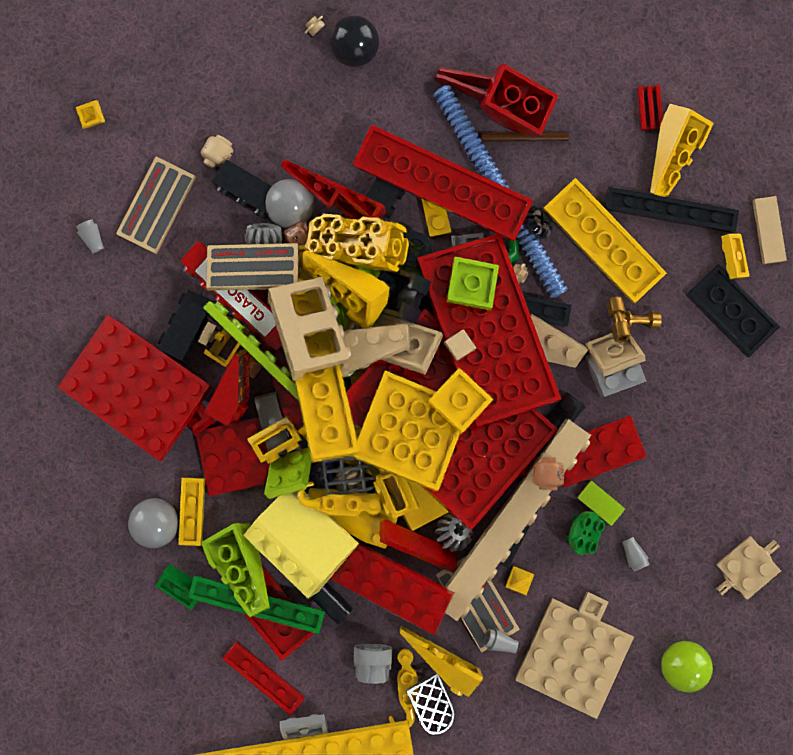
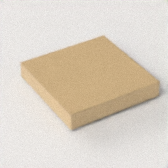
M613 333L585 343L589 354L604 377L646 361L644 353L632 335L627 342L622 343L614 341Z

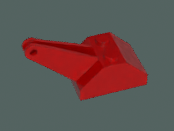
M504 63L498 65L493 77L442 67L438 68L437 72L439 74H436L434 77L436 81L450 85L452 88L481 101L480 107L492 121L509 130L534 137L542 135L559 96ZM475 87L486 89L487 91H483Z

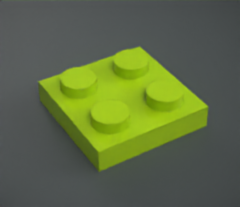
M454 257L446 302L491 310L499 265Z
M309 448L282 455L270 463L264 492L268 499L307 488L312 461Z

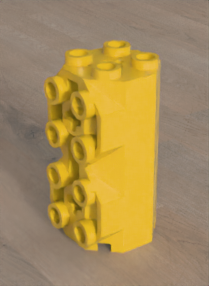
M323 214L309 222V233L304 249L350 267L397 272L400 269L397 266L403 265L406 262L409 242L408 238L403 237V233H407L406 228L399 223L385 222L379 218L362 217L358 220L346 219L340 215Z

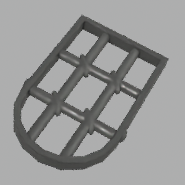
M352 457L323 460V479L325 481L326 495L366 492L374 489L375 486L366 488L365 482L377 480L376 477L365 478L364 470L377 467L372 465L363 466L362 461L359 460V465L344 468L343 461L354 460L355 458ZM340 461L338 469L326 470L325 463ZM360 470L361 477L346 480L345 473L347 471ZM341 472L342 479L340 481L327 482V473ZM362 482L363 489L347 491L348 483ZM343 484L344 491L329 493V485Z

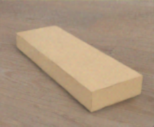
M777 197L752 200L763 265L787 261Z

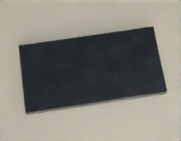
M719 264L686 294L747 358L781 327L734 279L729 278V274Z

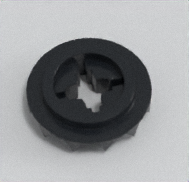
M535 205L530 207L525 218V223L530 232L541 239L551 235L553 228L550 225L551 220L548 219L547 214L543 213L542 208H537Z
M409 232L403 235L404 238H408V251L411 249V241L415 247L423 245L418 250V257L432 253L431 241L423 233ZM408 253L404 264L418 267L416 262L417 256L414 253Z

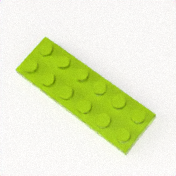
M209 301L203 308L299 401L296 384L291 379V372L285 366L280 368L275 363L278 359L269 350L266 352L259 348L261 343L253 335L247 336L243 332L245 327L237 319L233 318L231 320L227 316L229 311L221 303L216 302L214 304Z

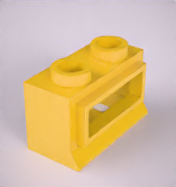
M245 327V329L243 330V332H244L247 336H249L250 334H252V333ZM223 329L222 332L219 331L215 335L214 339L216 341L210 350L204 351V354L227 368L234 354L241 351L243 346L238 342L227 360L220 357V352L231 337V334Z
M286 416L247 440L260 462L267 461L270 464L280 458L278 453L285 449L289 453L299 447L298 442L302 438L290 417ZM288 429L292 438L263 455L258 445L281 431Z
M387 471L375 476L377 481L374 482V486L378 494L383 493L386 502L382 504L387 515H392L393 519L419 509L418 502L416 503L410 483L406 479ZM394 476L406 504L405 508L398 511L395 509L383 480Z

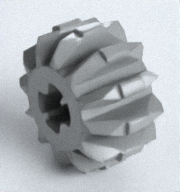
M254 223L246 229V245L282 244L283 235L281 227L276 224Z
M446 514L437 522L439 528L435 530V533L440 536L437 541L443 542L442 548L446 549L449 547L450 552L465 549L466 545L471 543L472 539L470 536L474 532L466 528L452 514Z

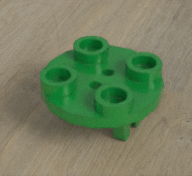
M585 511L579 516L573 514L572 519L575 520L571 526L569 536L566 535L565 540L569 541L571 550L576 554H594L598 548L597 543L601 532L605 528V522L592 511Z

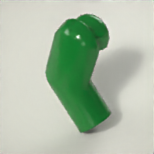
M511 240L507 241V253L512 266L519 259L518 240L514 242Z

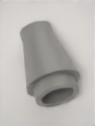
M91 219L76 226L77 234L88 246L92 254L104 249L97 223L94 224Z
M634 537L622 542L628 566L632 568L633 572L650 565L647 560L649 557Z
M496 628L493 630L488 629L483 640V645L490 651L509 652L512 654L516 653L519 644L517 640L510 638Z

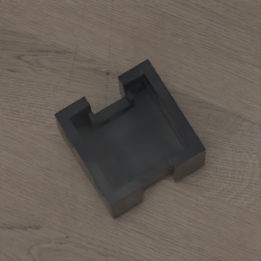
M380 270L377 279L389 284L390 287L388 303L381 313L417 324L421 313L419 306L422 298L428 293L431 281L418 274L398 270L397 272Z

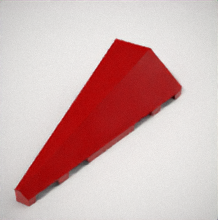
M286 159L280 165L329 209L336 206L350 219L360 220L362 217H372L382 220L386 213L385 205Z

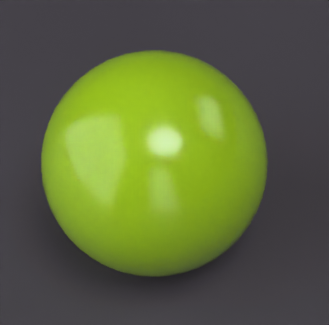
M680 641L672 644L664 652L661 660V670L665 680L671 687L681 692L691 693L701 690L708 684L713 673L712 660L708 652L699 644L691 641Z

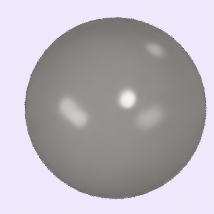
M283 179L276 182L269 189L265 205L269 218L276 225L282 228H289L298 222L308 221L313 214L315 202L313 194L297 180Z
M150 498L138 503L131 511L128 519L130 535L135 542L146 548L165 546L173 540L179 528V517L175 508L167 501L158 498Z

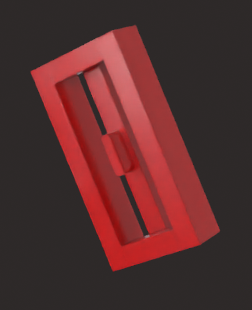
M652 85L647 87L638 86L637 94L641 131L660 130L663 120L660 85L653 87ZM654 91H655V101H656V111H657V122H658V125H655V117H654L653 96H652V92H654ZM643 92H647L649 126L646 125Z

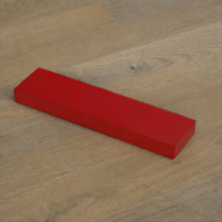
M384 519L380 522L381 543L447 571L454 572L457 569L456 551L450 552L449 547L446 549L442 548L443 544Z
M238 641L232 645L222 658V660L290 716L305 699L303 694Z

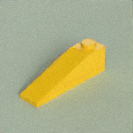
M669 104L660 126L651 193L667 197L680 179L681 174L679 171L685 165L689 166L693 161L690 155L695 148L701 149L705 144L713 122L691 109Z
M307 250L303 252V269L313 279L323 277L324 284L329 285L333 296L331 299L336 304L339 301L348 310L346 315L363 329L372 328L388 303L390 287L371 274Z
M310 488L308 495L312 499H317L326 495V489ZM328 489L329 493L339 492L337 489ZM374 491L373 494L360 492L341 494L357 496L362 502H367L370 499H376L380 502L381 510L374 516L361 512L354 517H331L350 535L363 542L385 549L387 545L380 542V522L385 519L396 524L397 518L393 519L392 515L386 514L382 504L386 502L383 493L378 494L377 491ZM390 495L396 511L400 510L393 496Z
M401 626L400 634L445 683L451 687L450 690L458 696L464 694L469 697L483 679L480 668Z

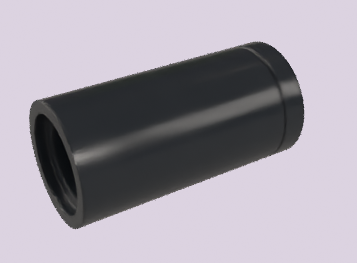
M328 583L318 593L310 597L322 610H325V613L337 625L353 610V607Z

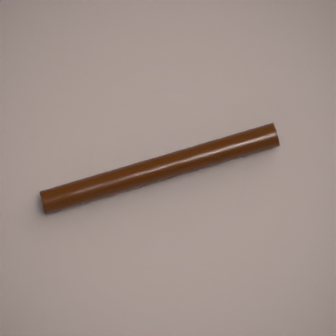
M519 132L481 133L482 142L569 141V132H542V135L538 137Z

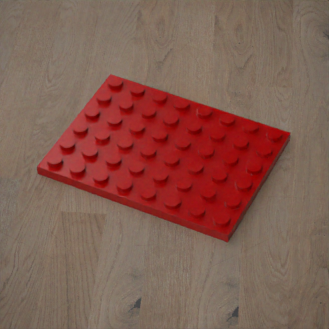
M424 309L420 313L417 325L441 332L437 319ZM442 338L426 374L380 359L374 362L348 389L346 395L352 421L359 430L362 429L385 371L436 392L455 373L448 349L444 344V338ZM532 409L475 428L472 422L462 434H459L439 490L436 492L424 486L422 487L466 528L472 530L556 433L558 428L537 409Z

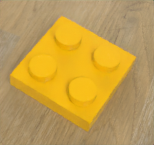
M458 368L429 399L428 403L462 434L493 399L466 373Z

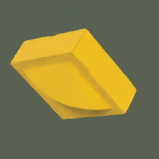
M95 100L76 107L83 129L105 122L98 101Z
M512 566L505 587L527 595L534 574Z

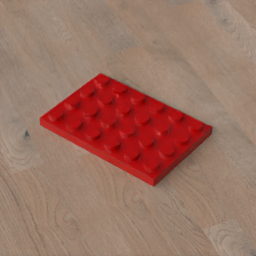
M110 315L106 316L58 386L60 390L158 461H163L213 387Z

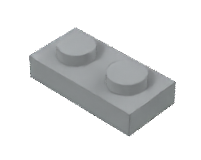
M313 714L309 717L289 718L280 721V731L283 740L328 733L324 714Z

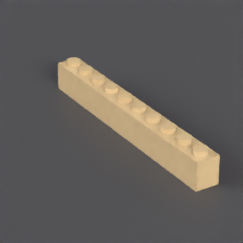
M569 419L564 420L445 585V588L454 592L446 614L456 621L460 617L464 618L471 608L469 604L474 598L477 600L484 591L482 586L486 580L491 581L497 573L495 568L499 562L504 563L511 553L509 549L512 544H518L524 535L522 531L525 526H530L537 517L535 513L540 506L544 507L551 497L549 496L551 490H539V486L534 484V464L542 462V457H556V462L564 465V472L566 470L570 471L577 462L575 458L580 451L584 452L591 442L588 440L591 436L589 433Z

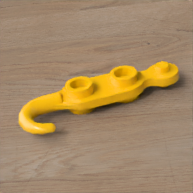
M308 482L307 487L313 486L314 483ZM305 489L298 490L297 492L298 500L304 507L313 508L329 516L354 517L361 512L374 516L381 510V504L376 499L362 502L357 496L334 494L325 495L317 499H307L304 495Z
M402 649L398 653V661L402 665L397 674L400 704L406 713V720H408L410 728L415 721V710L406 689L418 683L416 670L411 667L413 653L409 649ZM411 694L413 700L415 701L417 695ZM389 716L390 723L395 722L392 716Z

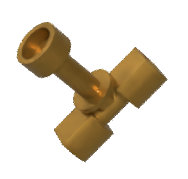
M611 297L606 304L609 317L614 318L612 332L615 342L622 343L628 341L631 336L629 328L632 324H646L649 329H659L661 326L662 317L659 311H649L647 316L632 315L630 311H625L621 297Z

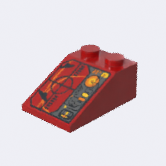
M245 348L234 354L204 412L226 426H229L234 421L237 422L240 417L243 418L249 408L246 404L250 398V353Z

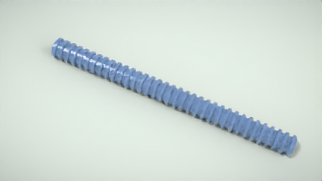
M445 85L439 88L433 97L438 99L437 104H441L440 109L444 110V116H448L447 121L451 122L450 126L452 128H455L454 133L458 134L457 138L462 140L460 143L465 146L464 150L468 151L467 155L472 158L471 162L475 163V169L478 168V174L509 188L508 185H505V179L502 180V174L498 173L499 169L495 168V162L491 161L492 157L488 156V150L484 149L485 145L481 144L482 140L478 138L479 134L474 132L475 128L473 126L471 127L472 122L467 120V115H464L465 110L461 109L460 103H457L458 98L454 97L455 93L450 91L451 86ZM524 220L516 239L520 240L518 242L519 245H522V250L527 252L525 254L526 257L529 256V262L533 263V269L536 268V274L540 275V281L543 280V286H546V291L550 292L551 295L549 297L555 298L566 292L568 288L567 286L564 287V281L560 280V274L557 275V269L553 268L554 263H550L549 260L551 258L546 256L547 251H543L542 248L544 246L539 244L540 239H536L535 235L530 232Z

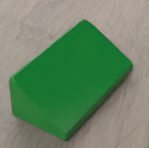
M169 564L155 587L190 610H193L198 602L188 598L193 578L172 564Z

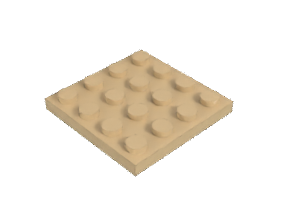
M552 598L519 668L515 681L597 719L634 637L605 622H597L579 613L577 609Z

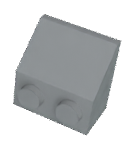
M591 355L585 356L600 398L646 382L640 363L604 377Z

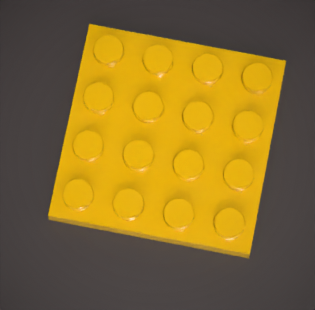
M385 371L357 439L359 454L351 455L350 457L437 492L460 432L428 403L436 391Z

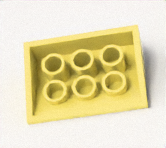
M298 491L279 496L254 521L243 536L307 598H310L322 589L359 543L331 516L325 515L313 508L304 507L298 500ZM304 491L305 497H306L307 499H312V498Z

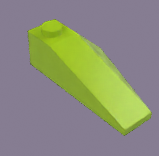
M250 522L234 523L202 541L201 544L211 567L217 569L222 576L221 580L223 583L229 585L234 592L236 600L248 616L253 617L270 608L260 552L243 536L250 528Z

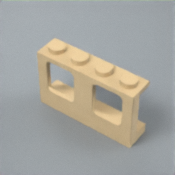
M323 277L269 289V304L293 381L302 379L303 373L339 364H341L342 369L347 368L348 361L351 359L349 346L344 345L342 339L344 338L343 327L338 325L336 320L338 317L336 306L334 304L331 305L329 299L331 298L329 285L324 284ZM317 289L323 311L298 316L295 312L291 295ZM330 329L337 353L311 358L304 341V336Z

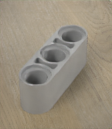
M276 391L254 397L262 430L284 418ZM287 429L265 441L268 452L290 440ZM286 449L278 453L279 456L289 454Z

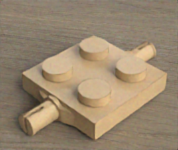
M751 536L747 537L716 564L726 580L716 590L723 596L730 588L738 590L744 599L748 600L781 572L770 556L780 546L776 541L772 540L763 548Z

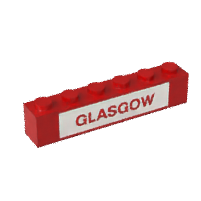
M197 241L180 261L185 265L183 269L192 277L196 275L201 280L199 284L207 290V246ZM255 290L213 291L217 295L215 299L224 307L228 305L233 310L231 314L240 322L244 320L249 325L247 329L256 337L260 335L265 340L263 344L272 352L274 350L279 352L284 350L271 307Z

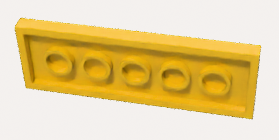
M576 178L543 208L549 217L632 304H635L667 274Z

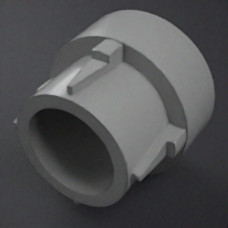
M383 644L355 645L353 662L354 666H356L357 681L370 684L388 681L392 663V647Z

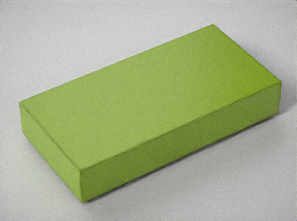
M591 480L576 496L610 526L615 523L625 510L622 505Z

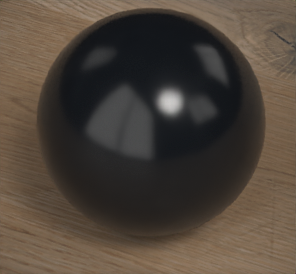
M347 16L338 21L332 29L330 35L331 51L335 58L346 66H364L377 54L379 48L378 32L375 26L366 18Z

